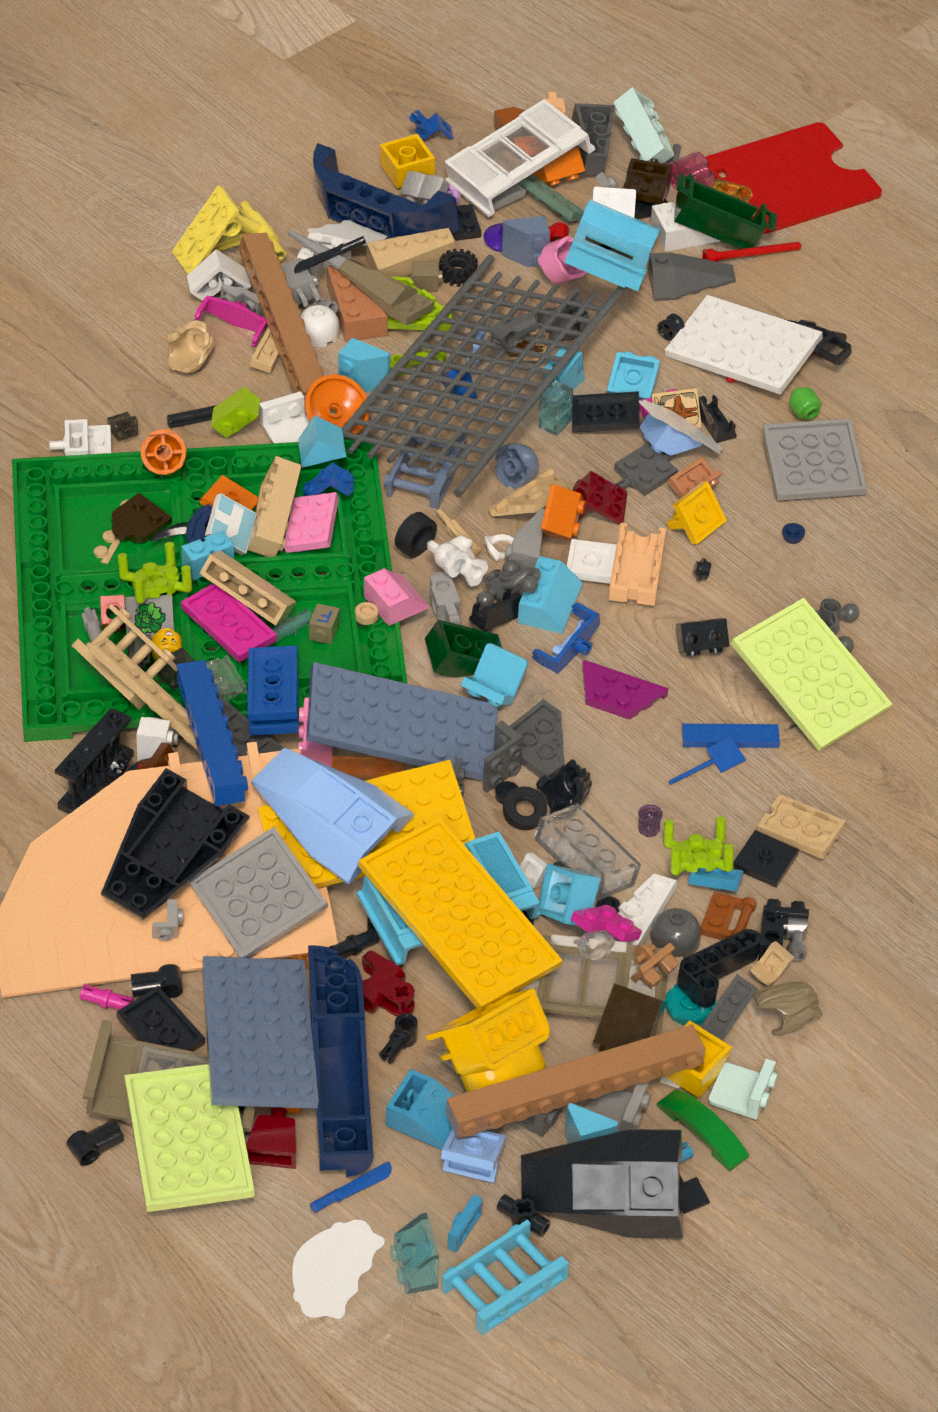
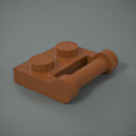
M714 891L701 925V935L723 940L745 930L751 913L756 909V900L750 897L742 899ZM734 911H741L736 928L728 930Z

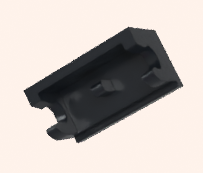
M713 395L712 402L707 404L705 396L699 397L701 422L714 441L720 443L736 438V425L732 420L728 422L718 408L717 397Z
M507 590L504 592L501 602H496L491 606H484L481 610H479L480 602H477L473 605L469 621L483 631H487L518 618L519 602L522 596L516 593L514 597L510 598L511 590Z

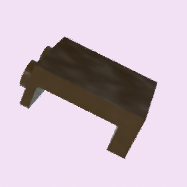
M614 983L593 1042L600 1045L598 1050L606 1051L652 1037L659 1014L664 1012L667 1002Z

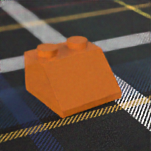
M579 148L570 149L532 174L544 183H548L549 186L561 183L560 179L567 177V181L580 178L579 173L584 172L585 168Z
M551 484L541 525V530L546 536L571 541V539H574V536H578L580 531V523H578L579 514L584 513L586 505L582 494Z

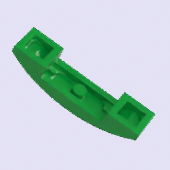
M675 1089L657 1102L656 1106L674 1122L679 1119L712 1149L711 1155L729 1172L749 1158L747 1150L730 1128L713 1111L693 1096Z

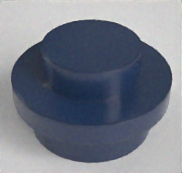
M789 523L783 527L782 535L786 542L797 544L804 538L805 529L800 524Z

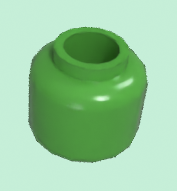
M799 387L791 393L788 404L798 419L812 420L820 413L821 401L813 389Z

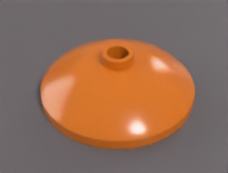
M337 374L326 375L317 379L309 387L304 401L305 412L309 421L315 415L342 428L365 401L367 396L360 385L354 380ZM330 409L335 411V415L330 413ZM366 412L361 420L368 421L370 412ZM355 425L349 433L358 434L364 426Z

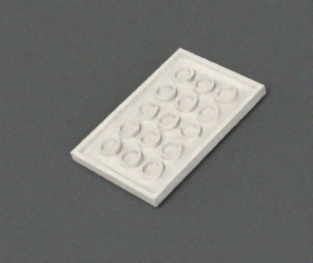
M707 295L687 320L685 327L680 329L667 346L665 356L781 395L823 337L821 331Z

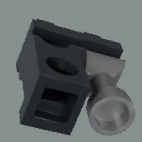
M768 899L767 904L763 907L760 934L762 940L759 947L758 961L773 942L776 941L783 947V938H791V943L787 945L786 950L795 957L793 961L799 962L806 958L807 949L802 942L807 936L809 909L805 908L803 901L791 902L790 908L781 907V901L778 899Z

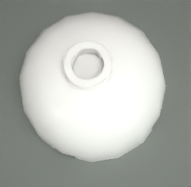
M314 305L304 309L300 314V318L305 323V331L310 335L312 347H325L328 342L333 340L334 343L340 336V322L336 313L331 308L323 305Z

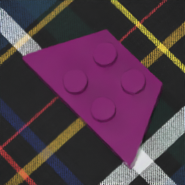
M587 660L582 662L585 705L630 720L637 716L640 711L650 708L653 705V701L660 697L664 699L668 696L669 688Z

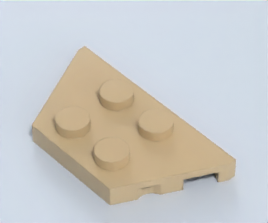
M548 467L539 473L534 480L517 488L489 507L490 515L494 517L536 513L546 506L551 484L567 488L566 484L557 473L554 474L552 467Z

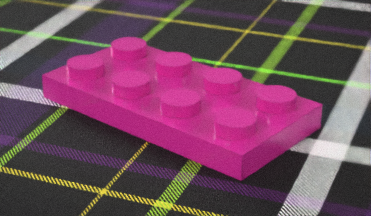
M214 583L181 601V609L238 662L249 657V648L267 647L277 641V634L247 606Z

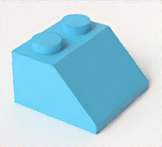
M351 338L338 353V375L354 380L364 392L373 391L390 371L389 352L357 339Z
M547 863L539 897L540 904L538 910L540 914L565 924L577 925L571 920L573 912L593 908L600 877Z

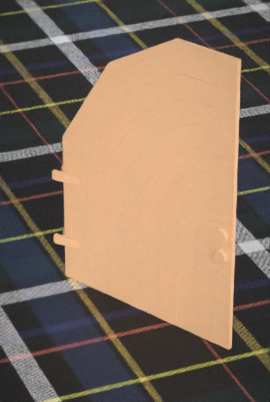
M257 742L247 743V755L238 756L237 761L241 760L243 766L242 776L247 777L248 791H244L245 802L230 805L249 815L250 819L223 855L208 868L264 833L257 807L268 804L251 784V781L280 751L258 754ZM298 748V749H290V750H292V751H294V752L300 754V749H299V748ZM178 752L168 753L169 766L127 771L30 843L0 906V989L2 998L83 987L84 983L92 986L131 980V974L158 971L161 966L166 964L179 966L181 973L202 970L203 956L239 958L190 883L170 898L177 899L178 909H183V924H178V938L168 941L152 938V923L167 922V901L142 920L101 896V891L136 807L165 768L187 779L188 790L214 804L202 761L180 764ZM228 804L218 807L224 810ZM327 886L317 889L329 907L250 958L281 959L308 955V945L329 948V946L338 944Z

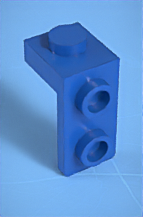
M332 462L328 467L322 469L314 479L304 485L303 496L319 495L329 486L348 496L353 492L354 475Z

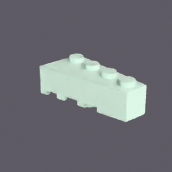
M632 87L613 102L617 108L615 111L617 116L625 124L623 126L624 130L633 139L631 141L633 147L641 154L639 156L640 160L650 161V159L654 158L655 161L656 158L659 163L664 164L674 156L670 142L666 135L663 134L665 131L664 127L658 121L659 115L652 109L655 107L653 101Z

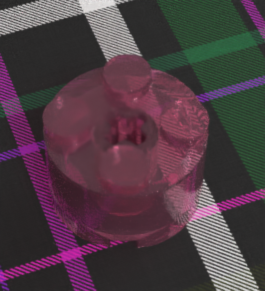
M696 151L670 163L673 175L671 184L675 190H677L678 176H689L690 173L695 175L694 181L712 188L715 187L713 171H708L706 165L709 163L702 153Z

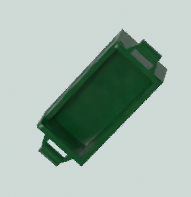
M692 173L689 176H678L674 222L739 249L754 247L764 233L765 228L770 230L776 229L777 214L766 209V204L762 203L757 210V206L694 181L695 175ZM766 215L769 216L768 223H766Z

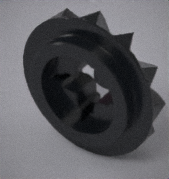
M126 749L123 753L120 752L114 759L106 774V778H108L106 783L108 785L124 774L132 760V752Z

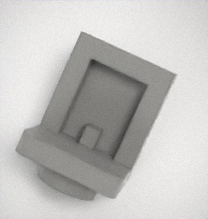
M167 899V922L152 923L153 939L168 941L178 938V924H183V909H178L177 899Z

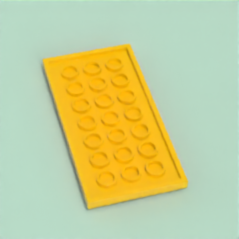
M450 760L365 780V782L377 786L414 813V817L399 833L392 829L369 854L439 817L442 818L463 844L475 839ZM269 805L257 807L263 832L265 833L275 827L316 888L344 882L309 856ZM361 871L355 879L364 877L366 875L363 873V871Z
M441 817L359 860L358 867L480 1012L485 1010L489 1004L517 992L562 966L563 960Z

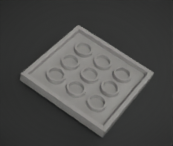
M851 419L763 425L762 432L777 501L866 495L867 486Z
M275 827L203 871L189 882L239 957L250 958L329 907Z

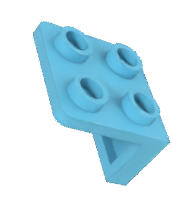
M489 643L485 646L474 676L464 677L461 686L467 688V693L480 698L482 695L488 698L487 702L493 706L512 705L528 667V661L495 644Z

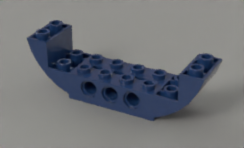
M317 143L313 154V165L320 202L326 210L329 219L339 223L344 220H350L386 235V239L449 228L452 234L460 229L456 197L438 190L423 206L402 196L340 173L335 149Z

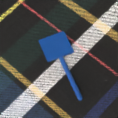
M730 736L706 748L712 759L669 780V784L672 785L713 763L723 773L746 761V759Z

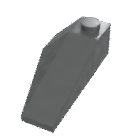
M672 252L649 254L648 276L654 301L678 300L687 293L692 292L694 295L707 287L714 289L736 282L731 264Z

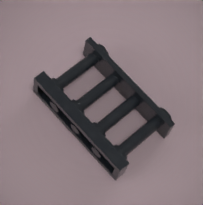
M110 708L54 770L55 774L68 780L69 790L57 802L59 810L70 814L108 786L106 774L120 752L123 753L127 749L132 752V758L134 757V750L121 744L120 733L131 722L132 717L114 708Z

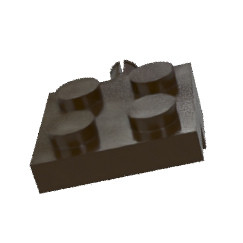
M631 158L623 189H635V200L663 204L671 181L672 165L659 163L656 158L655 161L654 158L650 159V161Z

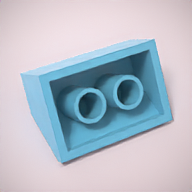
M539 556L534 567L538 568L541 572L538 588L534 593H523L519 602L518 623L563 634L573 608L571 606L576 603L583 583L562 561Z

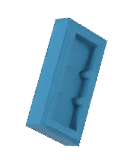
M698 868L697 872H691L689 875V884L738 891L743 880V871L733 869L731 872H725L717 868L706 872V868Z
M474 1194L462 1213L458 1212L456 1214L452 1228L448 1233L449 1250L455 1253L459 1251L482 1215V1197Z

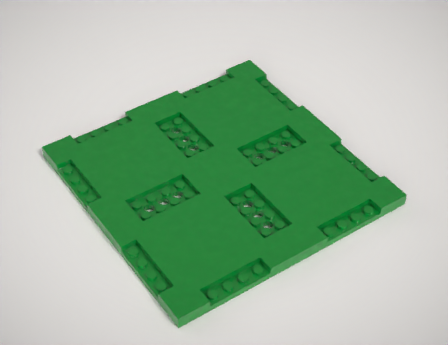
M344 439L346 457L303 468L300 459L299 442L186 448L187 457L183 467L176 473L167 476L151 472L142 461L141 451L12 459L24 742L73 739L72 732L90 731L110 708H114L132 717L131 722L124 729L138 728L141 717L163 719L155 711L151 710L146 703L140 710L137 709L72 645L77 639L85 645L88 642L91 643L81 615L85 613L84 609L86 607H90L91 610L95 609L98 620L101 623V630H104L102 629L100 596L124 595V598L135 597V589L130 586L132 582L120 579L118 554H127L128 571L136 573L143 568L145 563L153 562L157 566H164L166 564L165 543L173 542L176 560L175 567L178 569L179 582H182L181 546L188 544L185 540V534L173 535L150 542L149 539L144 543H136L130 539L120 541L108 564L102 563L103 558H97L94 555V549L98 546L110 548L112 543H107L103 540V533L112 530V512L120 506L121 502L131 499L136 494H142L172 517V524L167 527L178 523L188 522L196 510L203 507L200 504L201 500H194V498H202L222 475L258 497L260 485L275 456L301 465L293 498L302 497L304 485L314 479L322 469L328 467L332 462L354 475L353 492L350 495L346 496L332 486H329L320 493L336 492L339 497L330 547L286 553L283 548L282 552L278 551L276 556L267 557L248 549L247 553L242 556L234 552V560L296 601L286 621L276 626L252 609L250 610L277 634V641L267 647L298 646L299 707H304V699L309 698L310 669L313 662L408 684L399 622L388 626L380 615L378 620L370 625L360 624L355 619L356 606L360 603L368 602L364 598V577L382 569L392 571L377 455L375 454L372 459L367 457V454L375 445L362 442L353 454H349L348 449L356 440ZM318 572H325V573H327V574H326V575H318L317 573H318ZM301 573L303 576L297 577L294 574ZM272 575H279L280 577H279V578H272V577H270V576H272ZM205 577L192 580L191 592L176 591L172 594L174 631L182 638V656L174 663L181 664L205 660L207 666L212 664L218 665L217 668L207 667L213 671L214 683L212 684H217L219 696L248 718L249 657L238 662L181 609V601L213 584ZM109 585H115V586H117V587L112 588V589L107 588V586H109ZM88 586L93 587V589L91 590H84L83 588ZM317 604L340 608V626L332 644L309 640V622ZM112 610L107 614V617L110 619H114L117 616ZM121 628L120 632H114L108 639L117 645L126 635V628ZM209 647L216 648V650L214 651H208L206 649ZM126 648V649L123 651V653H125L127 656H128V649ZM150 656V662L144 668H141L144 672L156 662L152 656ZM165 665L153 680L185 709L177 683V671L170 665Z

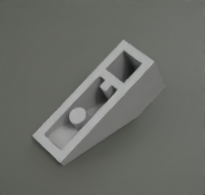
M541 508L514 535L512 544H507L505 557L508 558V561H516L520 566V570L535 567L540 556L543 533L541 525L545 509Z

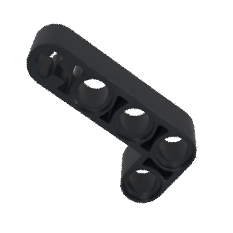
M745 929L684 958L679 966L678 987L696 1005L706 1008L713 1006L719 987L718 979L757 960L762 940L761 935L756 930Z

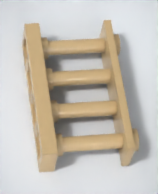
M111 604L109 608L117 616L91 643L88 642L85 645L77 639L72 646L140 710L145 702L138 695H135L125 683L115 677L113 672L103 663L99 662L89 649L94 643L104 637L109 638L125 623L131 630L116 646L123 652L139 636L145 644L131 660L138 665L154 650L160 658L145 672L152 679L166 664H169L177 671L176 664L173 662L175 657L166 648L161 651L129 620L132 616L124 608L118 610Z

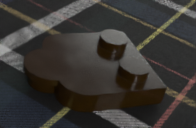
M138 493L112 512V533L116 539L121 541L130 539L136 543H144L172 524V517Z

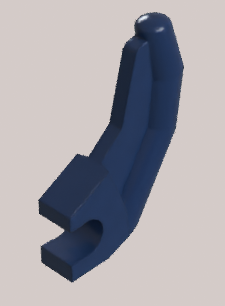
M210 504L196 510L188 521L185 534L187 543L199 539L202 542L205 541L204 537H207L205 536V526L210 519L212 511Z

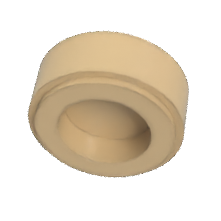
M363 602L356 606L355 619L360 624L370 625L378 620L379 610L375 604Z

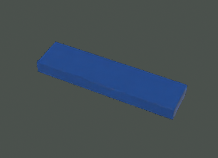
M682 724L683 747H710L730 736L738 748H779L780 746L778 724Z

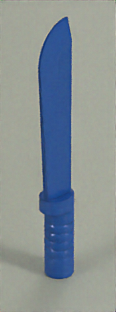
M388 1161L339 1189H335L310 1203L311 1210L316 1213L334 1202L339 1203L345 1198L386 1179L392 1171L390 1162Z

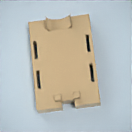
M780 794L771 806V815L768 813L764 815L757 825V831L824 859L826 854H830L834 841L839 840L840 834L845 829L846 820Z

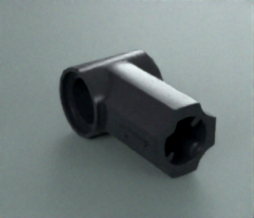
M175 964L163 965L158 971L131 974L133 997L142 996L156 986H159L169 998H176L183 992L181 970Z
M111 1120L89 1132L79 1130L73 1133L68 1138L66 1145L79 1164L87 1166L95 1162L101 1152L123 1142L124 1135L118 1123Z

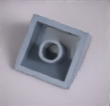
M545 216L503 220L502 256L526 267L540 266L538 257L541 255L543 248L550 243V230Z

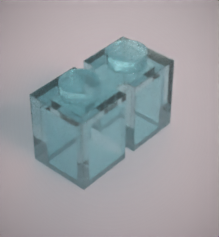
M556 380L552 382L540 397L539 428L558 436L572 421V406L570 405L573 403V388Z

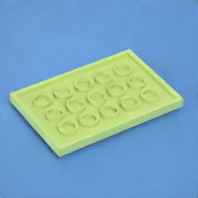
M805 598L733 638L730 643L818 751L823 750L889 710L892 706L891 701Z
M208 1064L124 1075L147 1212L255 1197L239 1107L211 1105Z

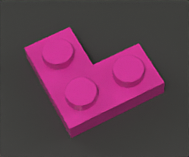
M609 905L577 910L573 912L571 917L574 923L588 933L606 930L621 942L639 940L642 930L636 927L632 920L622 917L616 912L615 908Z

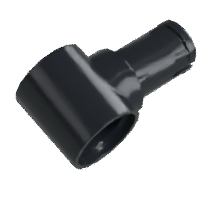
M403 1013L396 1017L394 1030L389 1036L390 1040L379 1053L383 1061L390 1057L388 1063L392 1064L402 1049L411 1047L417 1042L418 1021L415 1016Z

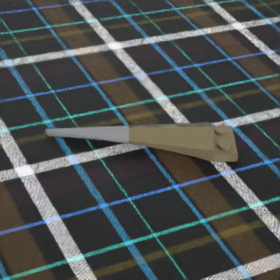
M288 230L289 237L316 254L330 249ZM343 254L327 260L329 264L364 291L390 317L405 325L434 310L435 302L427 299L424 295H419L417 289Z

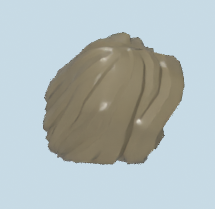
M795 981L767 986L759 989L753 995L759 1009L774 1008L782 1013L784 1017L783 1027L771 1030L773 1035L782 1036L802 1027L808 1019L823 1015L818 1007L817 993L805 982Z

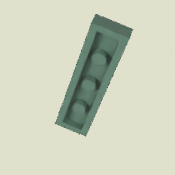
M531 174L518 182L526 191L533 193L534 198L547 203L549 209L562 214V218L566 221H581L584 211L535 175Z

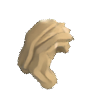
M194 320L169 333L167 336V342H169L167 363L169 368L182 373H193L202 367L214 346L213 337L209 335L205 322Z

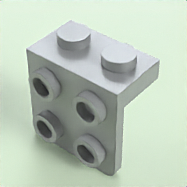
M649 1082L636 1084L633 1093L623 1090L613 1091L595 1099L590 1098L586 1109L617 1121L618 1131L639 1129L643 1117L641 1113L643 1109L648 1108L651 1094L647 1093Z

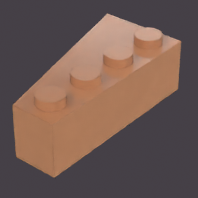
M332 265L326 266L327 288L331 301H335L338 306L336 315L339 318L344 341L349 342L351 338L363 340L387 336L388 316L382 308Z

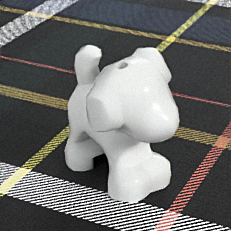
M463 535L441 545L433 540L427 542V549L434 553L435 563L453 578L457 577L458 574L464 575L466 582L471 587L479 585L483 575L488 570V565L484 559L475 558L471 550L473 541Z

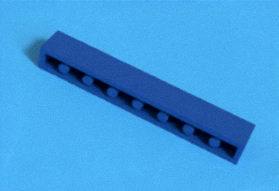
M205 660L176 664L178 687L215 806L245 802L244 791H248L247 777L242 776L243 766L241 760L237 761V746L232 745L233 735L231 729L227 730L228 719L226 714H222L224 712L222 699H217L219 698L217 684H212L214 683L213 671L207 668Z

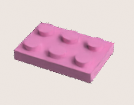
M336 492L293 498L292 510L288 521L289 526L285 536L286 543L284 549L286 553L330 547L339 502Z

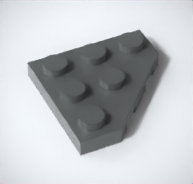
M544 699L510 725L511 728L523 736L521 763L540 777L552 774L557 775L565 765L561 711Z

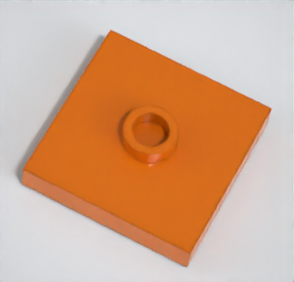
M222 475L200 501V504L203 506L210 504L213 508L216 495L221 493L253 511L257 506L258 497Z

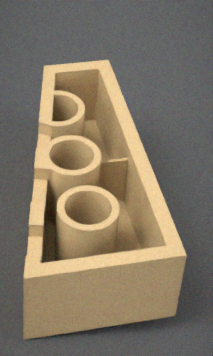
M449 228L368 242L367 265L387 276L405 277L410 274L412 275V261L438 262L439 267L441 255L443 253L446 254L448 250L453 252V249H455V240Z
M275 456L260 485L255 511L257 516L249 542V551L267 557L276 556L278 551L282 552L286 543V538L283 537L289 526L287 521L292 510L291 505L301 469L300 464Z

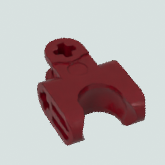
M374 951L366 952L362 957L363 970L371 977L362 980L364 1010L374 1013L381 1007L396 1017L403 1013L413 1014L415 1010V1002L413 1000L415 990L410 983L404 981L406 975L402 968Z

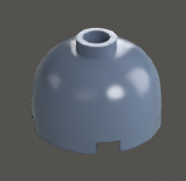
M522 443L507 444L497 451L495 459H498V466H495V473L503 486L507 488L511 486L513 489H517L528 484L537 476L539 470L538 458L530 447Z

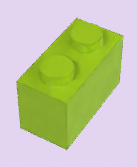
M245 386L213 408L211 427L225 438H229L258 418L260 398Z

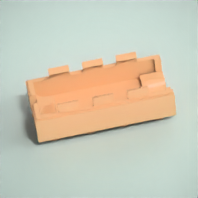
M620 523L609 588V600L627 602L628 599L637 600L636 604L655 606L666 528L659 527V534L651 533L647 537H641L634 531H628L627 523Z

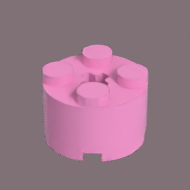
M571 236L548 243L538 257L539 265L552 284H564L581 278L587 273L564 263L574 239Z

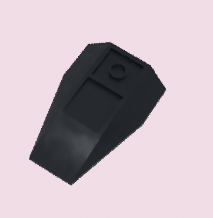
M165 768L137 805L101 891V896L144 920L163 905L167 899H170L219 859L250 819V816L230 804L224 810L215 806L213 803L188 790L187 779Z
M626 1129L522 1154V1199L529 1198L534 1201L536 1213L629 1238H683V1210H680L679 1185L682 1130Z

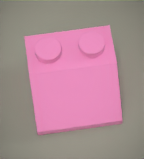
M382 569L364 577V598L378 607L380 617L388 626L429 608L426 601L408 580L400 574Z

